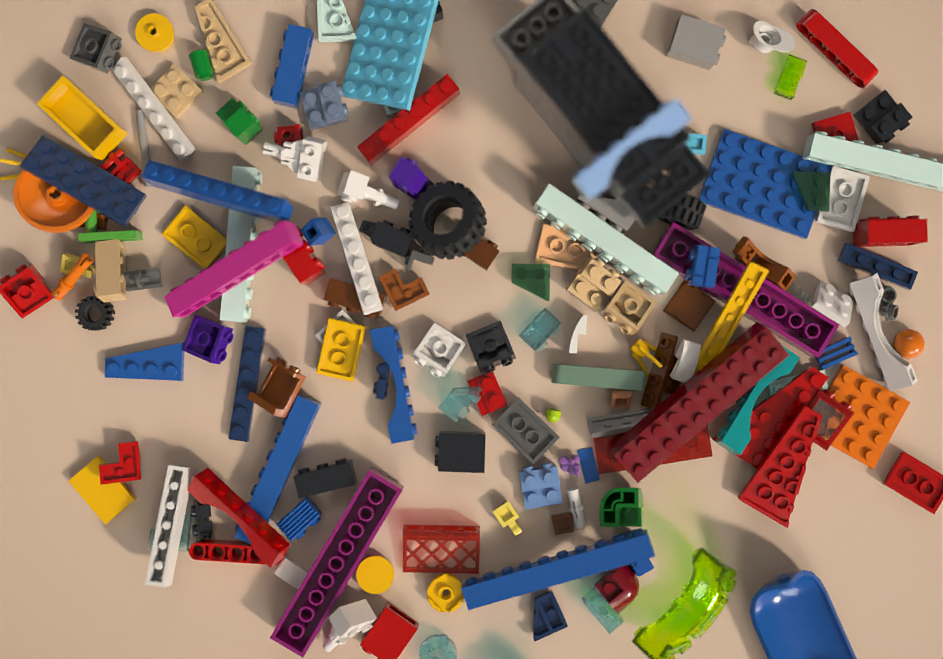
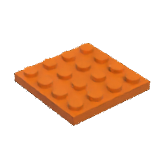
M840 365L827 390L836 395L834 399L841 403L844 400L853 406L851 410L854 411V415L830 446L874 469L910 402L845 365ZM821 400L815 410L822 415L817 434L828 441L846 415Z

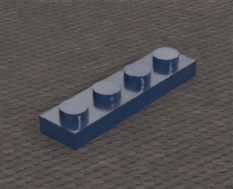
M849 243L844 244L837 260L870 275L878 273L880 279L907 290L912 289L918 271Z

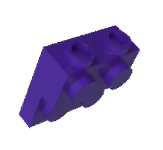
M195 314L182 351L209 363L220 365L227 357V352L225 351L227 345L234 338L233 328Z

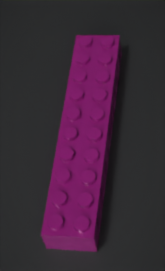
M673 222L669 224L651 254L685 279L687 268L690 269L691 261L688 260L690 249H693L695 245L713 246ZM720 251L715 287L698 288L725 304L746 266ZM767 279L763 280L744 314L745 317L753 322H759L767 326L774 335L808 356L815 358L821 356L839 327L838 323Z
M373 467L369 469L270 636V639L302 658L305 656L404 488L403 485Z

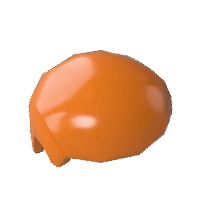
M906 329L900 331L895 336L893 348L902 358L909 360L921 354L924 350L925 340L918 331Z

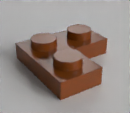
M396 268L379 276L395 311L430 295L422 277L404 285Z

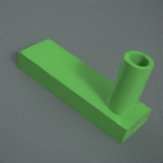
M93 211L92 215L85 222V233H78V241L83 243H95L119 239L121 242L143 240V233L137 230L97 232V211Z

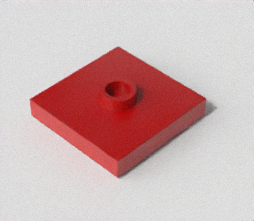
M851 112L812 123L814 133L821 131L827 133L829 137L842 136L846 138V141L850 142L859 140Z

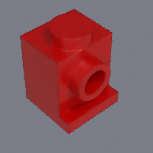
M300 124L277 127V132H274V141L278 146H283L285 141L303 140V128ZM285 133H290V137L284 138Z

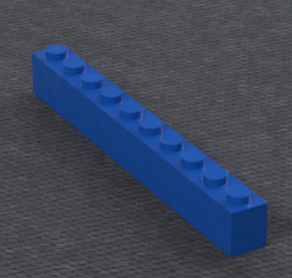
M638 528L632 530L631 534L628 535L617 534L610 540L600 539L593 542V545L590 546L580 545L575 547L573 551L567 552V550L557 552L556 556H542L537 559L538 561L532 563L525 561L515 568L508 566L501 569V572H487L483 577L477 579L476 577H470L465 580L461 587L468 610L653 558L655 557V551L648 530Z

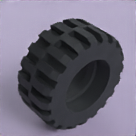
M446 181V184L438 182L434 187L432 185L427 187V191L421 192L418 195L419 199L417 201L414 200L412 204L413 210L409 212V217L412 219L409 220V228L413 238L430 255H435L439 259L446 257L448 260H451L455 256L460 258L465 256L464 253L466 251L469 253L473 251L472 247L481 242L480 236H484L486 231L483 226L487 225V218L485 217L486 212L482 203L471 189L459 182L456 184L453 181ZM452 207L462 208V218L455 229L445 234L434 233V224L440 213Z

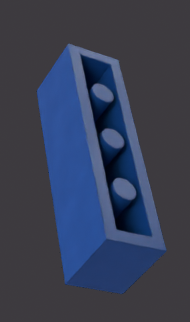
M288 24L287 30H284V46L279 51L280 63L274 73L276 81L270 90L271 100L275 104L298 109L300 92L302 91L314 39V33L309 28Z

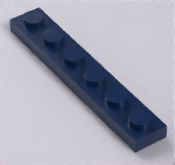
M245 326L228 437L230 440L249 441L255 403L247 397L250 391L257 392L266 333L265 328Z

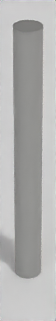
M136 110L142 170L144 172L149 160L145 117L142 110ZM144 180V187H152V185Z

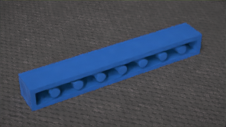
M148 160L141 176L153 187L275 223L281 220L289 222L294 210L293 206L286 199Z
M302 394L295 398L290 407L292 409L289 415H286L283 419L282 425L284 427L281 432L277 433L274 439L276 445L273 450L269 451L266 457L268 463L266 467H262L258 475L261 479L258 485H254L250 493L253 496L251 501L247 502L268 523L322 404ZM236 524L235 530L237 532L235 537L251 544L245 532Z

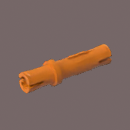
M83 253L67 275L59 280L58 286L51 292L53 297L58 294L55 299L62 300L67 292L75 287L76 281L94 261L92 257L87 260L90 255Z

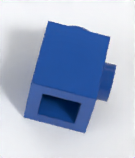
M312 218L300 230L310 246L323 245L336 234L327 218Z

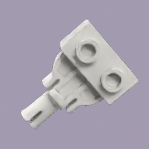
M308 136L303 140L294 142L285 141L283 146L265 142L263 154L279 157L282 160L281 164L287 165L293 172L298 173L297 178L317 182L322 175L327 140Z
M348 171L343 174L337 195L342 196L341 200L352 203L367 199L373 201L374 206L381 204L393 209L398 207L399 198L385 194L381 188L375 190L367 186L368 176L354 171Z
M366 599L341 606L329 617L333 628L329 638L323 643L325 651H333L338 644L346 643L348 637H353L360 631L363 633L367 632L373 627L372 623L377 617Z

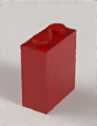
M387 602L377 616V619L373 622V627L362 638L360 646H362L364 652L375 655L377 659H398L418 630L419 623Z

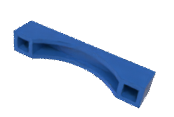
M394 326L372 329L370 334L373 349L388 364L396 384V405L392 418L388 423L391 444L414 440L418 432L416 423H412L411 416L414 415L413 405L408 403V397H411L409 385L405 386L404 378H407L405 366L402 367L400 360L403 359L402 348H398L397 340H400L399 331Z

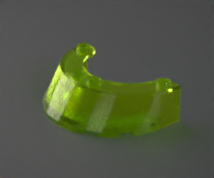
M703 547L698 548L692 554L693 573L689 583L683 587L681 596L672 602L671 608L658 620L647 626L639 627L634 633L635 637L631 642L649 659H675V654L685 653L692 647L693 643L691 641L696 639L697 636L701 638L714 623L728 602L727 594L733 592L736 581L733 578L737 576V572Z

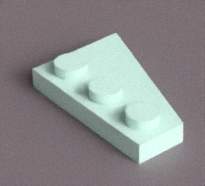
M317 0L318 40L320 43L348 42L357 39L342 0Z

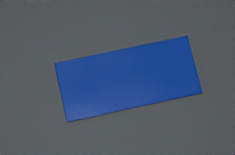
M592 447L577 450L585 484L599 481L600 478Z

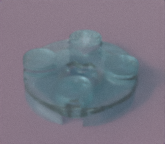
M445 634L431 635L420 645L419 659H438L437 656L433 657L436 650L442 651L440 659L457 658L456 646Z

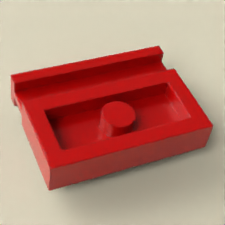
M494 372L484 373L467 381L482 416L507 406Z

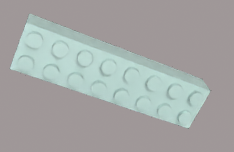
M550 184L533 207V210H535L534 214L539 218L548 219L551 221L550 225L557 230L561 228L565 230L568 238L573 241L577 239L583 243L582 247L589 252L594 250L599 254L597 257L605 263L608 261L612 263L616 271L621 274L625 272L630 276L629 279L637 285L641 283L646 287L645 291L651 295L666 293L679 275L671 267Z

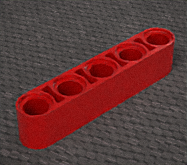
M810 9L797 22L796 27L799 32L857 87L865 88L878 74L876 66L817 10Z
M201 539V541L197 540L189 547V555L194 560L265 564L254 554L252 544L245 541ZM197 545L203 548V553L197 551ZM220 547L223 554H218L215 548ZM239 548L242 551V555H237L234 549ZM283 557L279 562H277L275 565L281 563V561L284 559V557Z

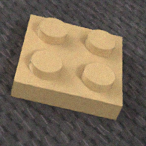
M175 64L150 88L161 104L177 119L204 92Z

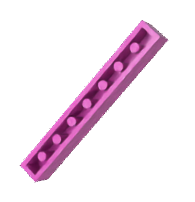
M285 220L276 222L270 230L262 231L259 233V237L245 242L244 246L240 249L229 252V256L215 261L214 265L210 268L201 270L199 275L185 280L183 285L171 289V292L164 296L172 317H186L303 245L295 224Z

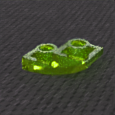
M788 55L775 87V95L789 100L795 97L799 80L803 77L807 64L806 60Z

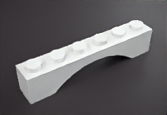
M878 273L850 282L849 291L851 296L855 297L857 303L856 310L864 321L862 323L863 329L870 337V348L876 353V364L883 372L882 379L884 385L888 386L889 391L914 386L918 380L912 364L902 358L891 347L881 329L879 307L884 289Z

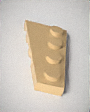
M204 0L196 5L194 8L205 37L212 65L215 69L218 83L221 84L251 66L252 63L213 0Z

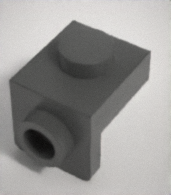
M412 250L411 254L408 253L405 264L408 270H412L415 260L433 266L435 258L425 250H421V253Z

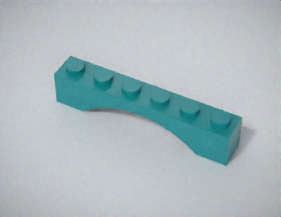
M784 346L783 348L789 356L737 399L735 410L728 414L726 418L727 423L716 434L717 439L715 442L734 455H741L751 439L750 417L758 396L772 381L790 374L800 358Z

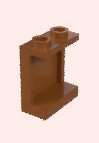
M269 357L267 361L273 365L259 392L250 391L247 398L272 415L285 418L306 376L300 373L301 369L293 365H286V360L280 357L276 359Z

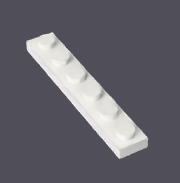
M121 57L112 71L181 162L187 160L195 150L194 146L128 58Z
M349 202L330 207L363 314L367 315L383 310Z

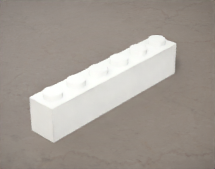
M168 465L145 585L159 587L172 585L189 497L187 490L192 481L194 468Z

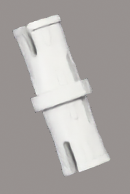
M579 488L567 490L570 502L569 511L572 512L575 529L584 528L587 524L583 512L585 508L581 503Z

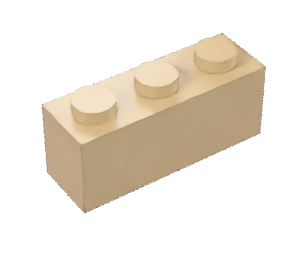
M119 239L95 242L93 256L96 261V267H94L93 272L96 278V285L94 286L96 297L104 303L127 300L124 272H126V246Z

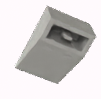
M579 196L575 201L621 234L627 232L635 220L620 200L594 197L588 201L585 196Z

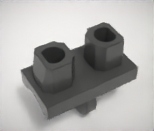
M160 268L124 272L127 292L162 287Z

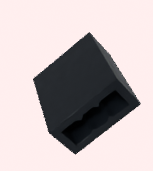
M440 431L439 436L435 437V447H439V455H435V466H438V472L484 473L486 433Z

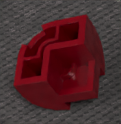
M629 565L608 570V573L594 584L618 614L635 600L640 588L639 579Z

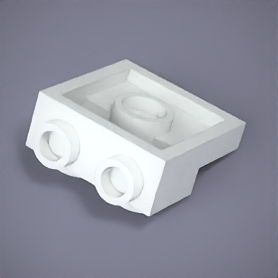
M434 322L412 357L418 366L424 367L425 365L431 369L430 373L432 375L444 378L466 343Z

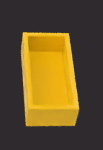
M63 75L36 103L93 157L101 161L128 134L123 127L82 89Z

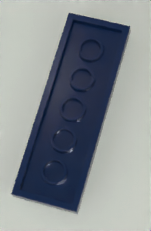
M44 135L41 136L20 164L21 169L123 227H126L147 197L142 191Z

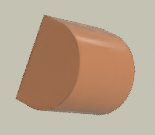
M611 388L610 408L629 409L632 391Z

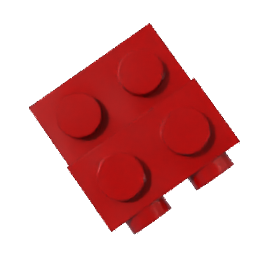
M23 264L15 270L17 273L12 277L7 274L0 279V294L22 319L55 298V296H52L50 288L44 283V277L33 264L29 266Z

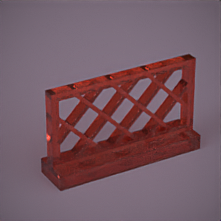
M404 524L403 572L479 574L480 526ZM407 540H415L419 546L412 551L407 546ZM429 540H434L438 544L433 551L425 545ZM448 541H454L458 546L450 551L444 544ZM467 541H476V547L471 551L467 550L463 545ZM422 547L429 553L423 560L416 554ZM440 548L448 553L442 560L435 555ZM460 548L467 554L462 560H459L454 555ZM413 556L419 563L415 567H408L407 560ZM431 556L438 562L435 567H429L425 563ZM452 557L457 564L454 567H448L444 562ZM470 557L475 561V568H467L463 563Z

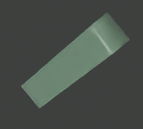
M553 364L551 383L645 391L646 371Z

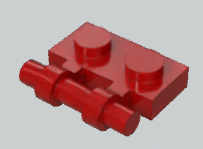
M119 148L115 153L112 152L109 158L103 164H99L98 167L130 185L143 171L129 157L122 161L121 157L125 152ZM116 164L117 167L109 172L108 170Z

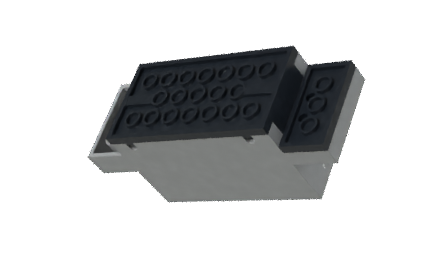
M535 0L493 34L492 43L517 72L515 86L581 168L584 166L587 169L593 165L592 160L601 153L606 155L610 151L608 147L615 141L619 140L621 143L627 138L625 134L633 127L640 128L643 125L641 121L652 113L655 116L660 112L658 108L663 102L586 7L579 12L571 0ZM682 127L672 136L648 138L627 149L616 162L609 184L601 193L607 199H619L644 229L711 174L686 144L691 137Z

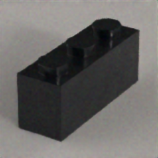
M346 458L336 460V464L328 465L327 462L316 465V469L310 470L309 467L299 469L298 473L293 476L299 499L355 485L357 478L352 460L347 461Z

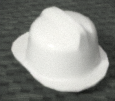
M758 21L754 24V34L750 38L749 43L759 52L769 53L776 50L784 53L794 49L795 41L788 32L765 21Z

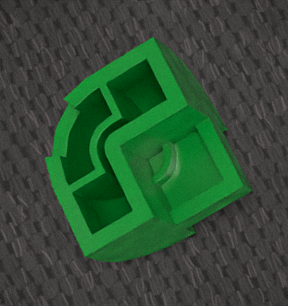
M620 487L608 491L600 503V527H642L643 494L641 488Z

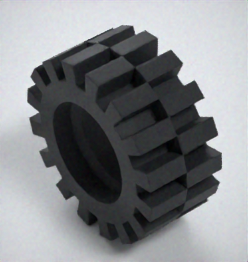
M96 296L86 297L87 299L80 300L82 303L77 304L79 309H75V313H78V316H75V318L80 320L77 323L83 325L82 328L90 331H100L112 324L110 321H114L112 314H115V311H112L114 306L110 305V302L104 303ZM93 306L99 307L102 312L100 319L97 321H93L89 317V310Z

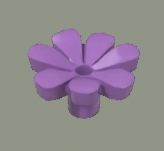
M573 455L571 458L562 456L558 459L559 463L563 464L560 467L563 471L568 470V473L572 476L575 475L577 477L579 475L581 466L577 463L580 460L577 455Z

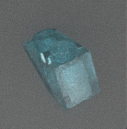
M480 386L453 388L438 408L455 422L460 417L464 419L470 412L468 407L471 404L475 406L482 396L479 394L482 388Z

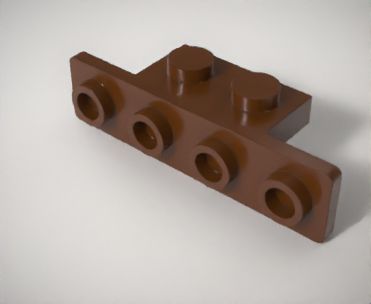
M664 332L661 333L654 358L662 364V367L660 368L654 362L652 363L641 406L655 409L659 405L662 392L672 394L676 391L678 380L672 379L670 375L678 360L674 355L678 336Z

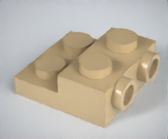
M595 257L594 260L591 258L586 259L566 287V290L597 312L608 296L611 297L621 283V280L618 279L619 274L612 269L606 270L603 267L605 264Z
M625 280L601 313L605 315L606 321L609 323L615 322L619 325L622 333L633 335L639 330L656 302Z

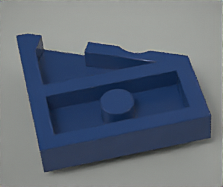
M552 590L536 596L534 599V641H538L568 627Z

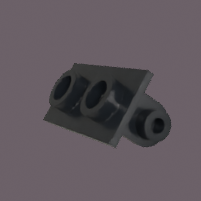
M193 500L194 505L191 506V516L195 517V525H192L193 536H196L198 541H201V536H203V539H209L211 534H213L212 520L204 521V518L211 517V505L198 504L196 500Z

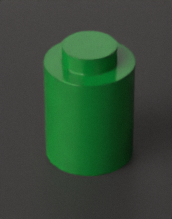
M202 49L191 52L188 56L195 78L201 81L212 79L211 76L214 75V70L208 51Z

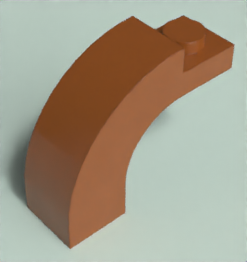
M745 236L741 238L732 251L735 255L734 259L742 265L747 266L749 261L768 269L769 272L765 279L784 291L788 289L796 277L789 267L764 255Z

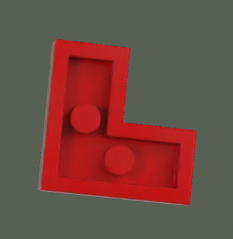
M138 441L118 443L119 462L99 465L100 485L141 480Z

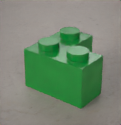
M231 98L216 112L228 129L245 145L263 130L259 126L261 122L241 100L237 102Z

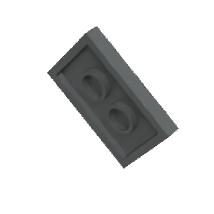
M519 397L492 423L533 465L560 438Z

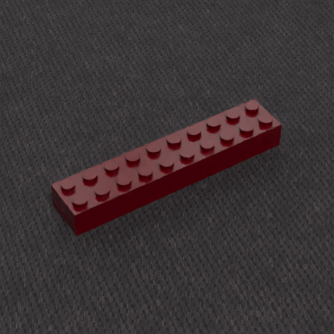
M756 322L608 449L635 481L639 483L785 360L789 354L767 326Z

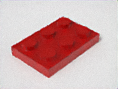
M901 451L882 484L926 511L935 514L943 501V475L906 452Z

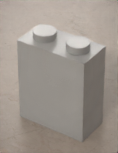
M681 14L677 20L666 57L710 70L714 65H717L720 59L718 51L725 43L726 36L724 32L726 28Z

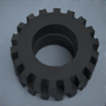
M687 194L657 219L667 224L675 222L687 230H696L700 226L707 206L700 199Z

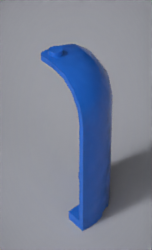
M799 570L780 574L777 578L761 587L751 599L750 615L752 623L768 659H857L827 590L813 572Z

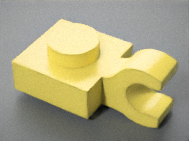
M69 253L63 254L60 272L67 275L80 257ZM90 265L82 275L92 278L95 266Z
M509 500L493 510L494 515L503 528L509 525L515 536L522 532V529L515 521L519 518V515Z

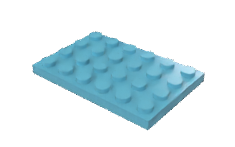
M365 0L356 32L357 39H354L342 86L344 94L342 97L410 111L439 0Z

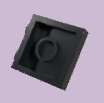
M886 89L853 114L876 145L883 141L887 143L895 137L894 132L898 129L902 131L910 125L909 120L913 118L902 103L897 104Z
M501 320L465 335L480 373L485 372V374H489L495 371V367L499 365L509 366L516 359Z

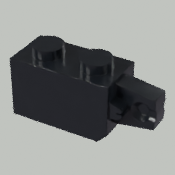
M366 220L362 221L359 231L369 236L374 246L404 258L407 257L414 240L411 230L401 227L399 230L393 227V223L383 220L382 223L379 221L377 223Z

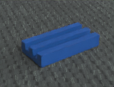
M846 337L826 346L822 353L842 344H847L846 347L816 358L820 369L824 370L858 355L854 349V344L851 343V337ZM848 350L850 351L849 353H847V354H845V355H842V356H840V357H838V358H836V359H833V360H831V361H829V362L823 364V361H825V360H827V359H830V358H832V357H834V356H836V355H839V354H841V353H843V352H845V351H848Z

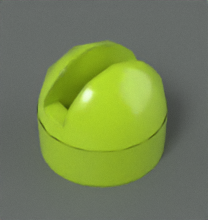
M546 408V419L551 423L557 422L561 417V410Z

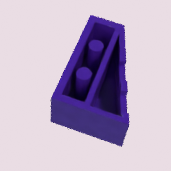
M400 157L388 177L394 187L417 201L419 199L418 195L421 192L427 191L426 188L430 185L433 187L436 185L418 168L417 162L409 157L406 159Z

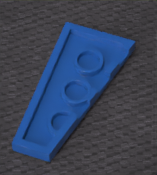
M184 343L105 358V378L183 381L185 352L182 351Z

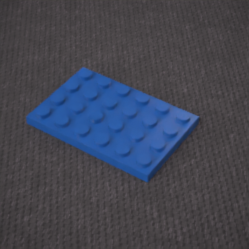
M723 129L708 169L711 175L705 179L698 199L713 208L802 239H807L832 166L802 159L801 155Z

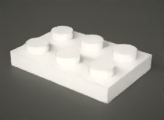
M832 166L815 222L854 232L870 176Z

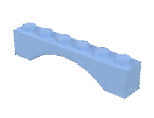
M677 98L671 103L669 100L664 102L658 108L660 112L655 116L652 113L641 121L643 125L640 128L633 127L625 134L626 139L621 143L619 140L615 141L608 147L610 151L606 155L599 154L592 160L593 165L587 169L584 166L575 174L577 178L573 183L588 201L592 200L608 186L616 162L627 149L648 138L672 136L692 119Z

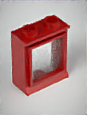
M827 389L824 392L819 390L808 406L822 415L817 435L813 442L826 451L854 415V411L851 410L853 406L844 400L841 403L834 399L836 395Z

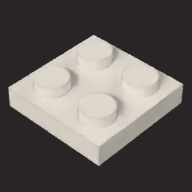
M821 280L816 285L812 307L845 328L850 323L854 300L836 290L831 284Z

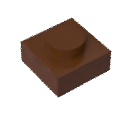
M570 511L551 515L555 535L574 532Z

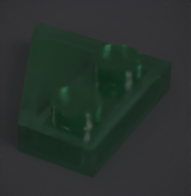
M791 172V177L795 179L799 188L797 189L798 193L804 200L803 204L807 212H829L831 173Z
M511 264V283L546 301H550V264Z

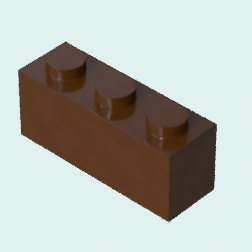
M330 278L323 299L328 301L327 305L336 308L339 305L346 306V311L356 314L358 310L363 312L355 285ZM378 292L382 307H384L387 295ZM383 310L364 316L375 319L376 316L381 317Z

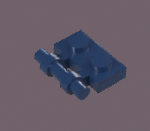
M381 363L376 368L379 374V379L374 382L373 394H376V399L384 400L387 397L390 372L387 363Z

